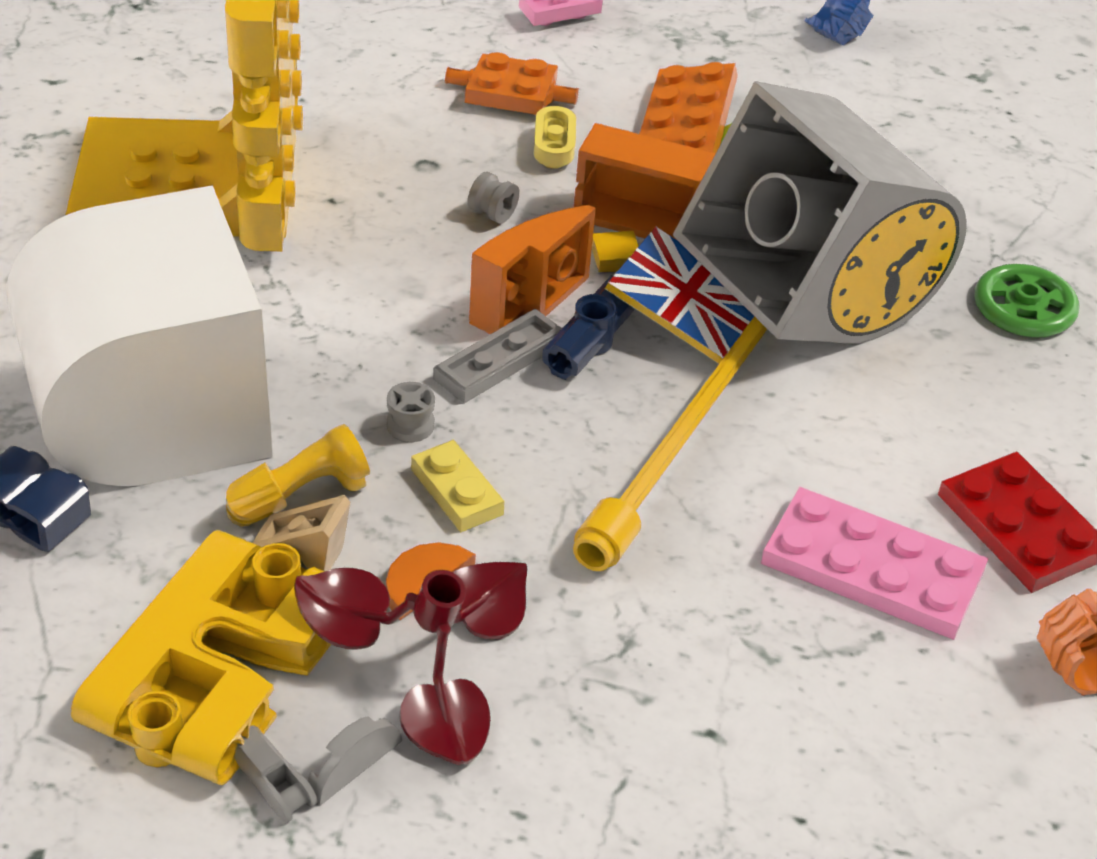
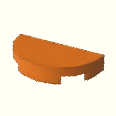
M441 542L421 544L403 552L390 565L386 578V588L390 595L389 608L394 610L404 602L406 595L410 592L418 594L424 578L430 572L435 570L453 572L466 566L475 565L476 554L459 545ZM409 610L402 617H400L399 620H402L404 617L413 612V610Z

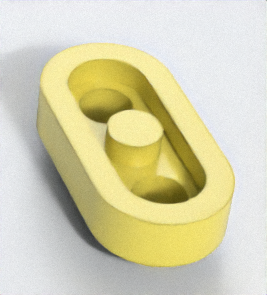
M544 107L536 114L534 157L539 163L552 169L568 165L573 161L575 155L576 116L565 107Z

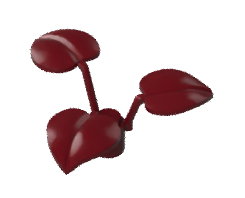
M488 562L466 566L453 572L447 570L432 571L424 578L419 593H408L404 602L391 612H387L390 604L388 589L379 577L371 572L357 568H336L315 575L296 577L294 591L301 615L309 627L321 639L333 646L352 650L369 648L378 640L380 623L392 624L409 610H413L414 617L422 629L431 633H437L433 669L434 685L420 684L407 692L400 706L399 718L401 727L408 739L419 749L456 765L469 764L480 754L489 734L490 708L485 695L474 682L468 679H456L446 684L444 683L443 672L448 636L454 623L457 624L462 620L466 629L474 636L480 638L501 639L514 633L519 628L526 610V563Z

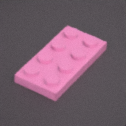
M799 487L763 551L761 564L954 640L984 574L989 558Z

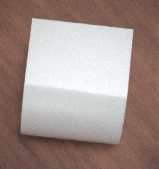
M213 185L82 209L63 216L45 226L25 244L14 260L9 272L7 301L43 439L51 455L62 467L83 479L95 483L112 486H140L273 457L262 308Z

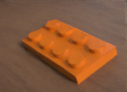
M710 62L703 66L684 67L682 65H672L659 69L639 134L716 153L721 144L738 77L736 64Z

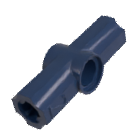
M611 275L594 294L582 296L577 300L574 316L543 349L542 361L549 367L552 375L564 380L570 376H577L595 355L606 353L611 349L614 333L635 310V308L605 289L614 275Z

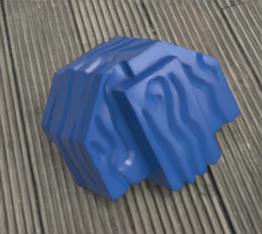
M826 0L817 14L810 18H805L804 21L817 33L823 34L824 37L830 38V40L836 41L841 45H845L857 36L861 37L874 15L869 10L870 0Z

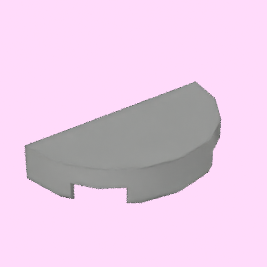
M370 717L360 718L345 727L326 746L332 755L323 765L320 773L317 775L311 771L308 776V782L317 797L316 804L321 806L401 743L403 740L400 730L385 718L373 721Z

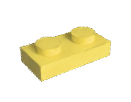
M454 439L411 456V471L460 533L504 515L505 501Z

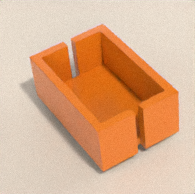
M594 123L578 151L576 174L578 185L575 188L574 207L590 205L596 208L594 225L618 232L634 231L635 236L646 238L657 227L676 239L673 233L716 153Z

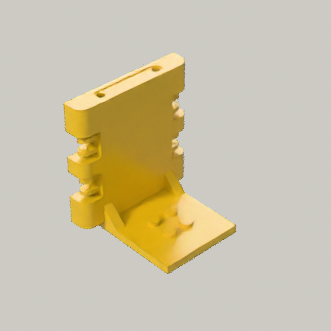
M226 0L225 19L228 65L232 70L234 101L232 111L220 121L88 117L65 216L95 206L213 185L233 237H240V242L251 250L283 252L289 207H295L296 185L295 181H292L296 130L302 131L303 106L298 105V96H301L302 71L297 70V60H300L301 37L300 34H293L292 32L293 23H299V0Z

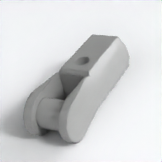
M250 726L249 737H243L244 744H237L235 760L239 768L259 790L274 812L284 823H288L292 820V812L304 804L312 807L317 803L316 794L307 779L287 762L261 730L256 726ZM287 781L291 786L279 793L275 787Z

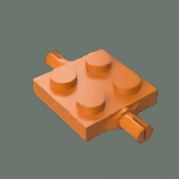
M498 52L482 53L477 66L470 71L448 67L445 74L446 84L466 86L465 103L534 115L553 101L576 105L579 88L556 85L558 65L547 64V62L541 59L521 60L509 58L508 55Z

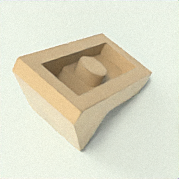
M345 495L271 514L252 543L260 547L275 543L290 545L297 550L300 560L308 569L315 567L323 571L331 570L344 545L351 502Z

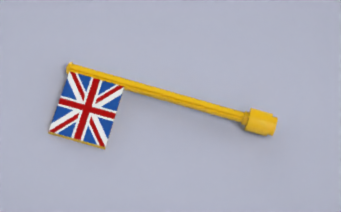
M657 227L651 231L616 272L605 289L719 365L620 499L608 497L600 500L575 533L574 556L580 564L593 571H604L608 567L616 565L641 530V520L636 512L768 330L679 241Z

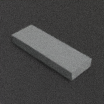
M533 309L434 366L433 379L465 404L542 358L543 349L562 328L537 309Z

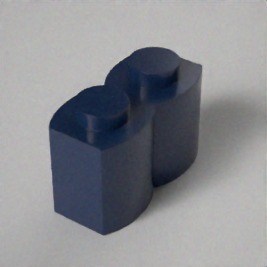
M10 446L0 454V527L11 529L23 541L41 551L49 552L91 516L89 490L80 477L73 473L67 474L61 470L50 468L44 457L35 451H27L21 447Z

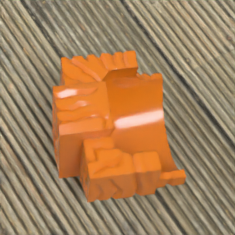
M1087 588L1077 596L1075 594L1071 595L1045 613L1044 618L1039 621L1040 629L1036 637L1041 644L1040 646L1044 649V653L1050 661L1053 670L1063 677L1067 685L1082 696L1097 693V592Z

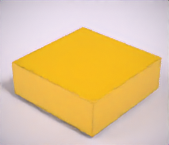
M634 231L593 233L592 252L598 272H616L639 247Z

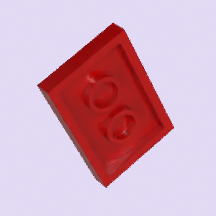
M1013 452L941 482L938 496L1031 593L1097 565V530L1019 452Z

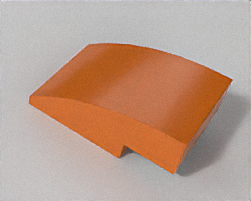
M585 205L539 216L504 231L472 253L469 324L488 334H492L533 309H537L547 316L589 278L596 208Z

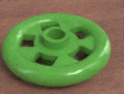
M1006 264L992 268L980 277L974 291L976 305L986 319L1007 332L1021 336L1048 337L1059 334L1071 327L1079 314V299L1070 284L1057 274L1033 265ZM1018 281L1019 283L1007 286L1004 282ZM1040 286H1042V287L1048 289V290L1051 291V292L1047 293V292H1046L1045 290H1043ZM993 296H1004L1006 304H997ZM1051 304L1062 309L1059 314L1047 311L1048 305Z

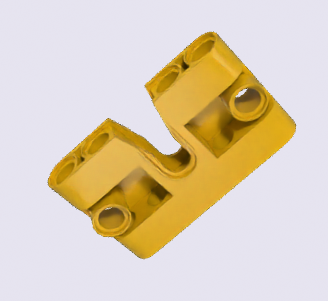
M221 530L213 531L83 681L73 698L71 706L73 721L134 747L138 760L147 766L166 767L172 764L218 785L226 784L239 769L235 760L236 747L238 743L244 744L243 737H249L250 726L258 727L265 734L277 718V714L269 707L268 698L274 691V685L249 667L222 653L232 654L270 669L308 676L331 644L321 639L304 620L297 605L294 583L297 576L315 575L324 571L315 567L308 570L302 568L299 553L290 545L275 543L260 547Z

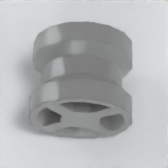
M488 171L483 172L472 184L467 205L470 210L478 214L488 213L491 220L502 224L514 213L518 204L520 190L517 185L509 181L501 183L496 175Z
M409 381L393 386L388 392L387 408L389 413L387 415V429L389 434L395 439L412 443L422 441L432 434L435 422L432 413L435 407V395L428 386L419 382Z

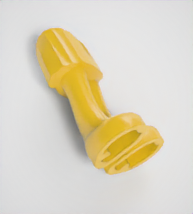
M341 424L329 430L325 436L305 448L282 466L270 470L264 462L236 479L229 485L226 491L227 517L232 523L240 527L249 526L285 509L287 506L286 498L306 483L323 476H334L348 491L355 492L366 487L365 477L370 474V469L355 435L348 426Z

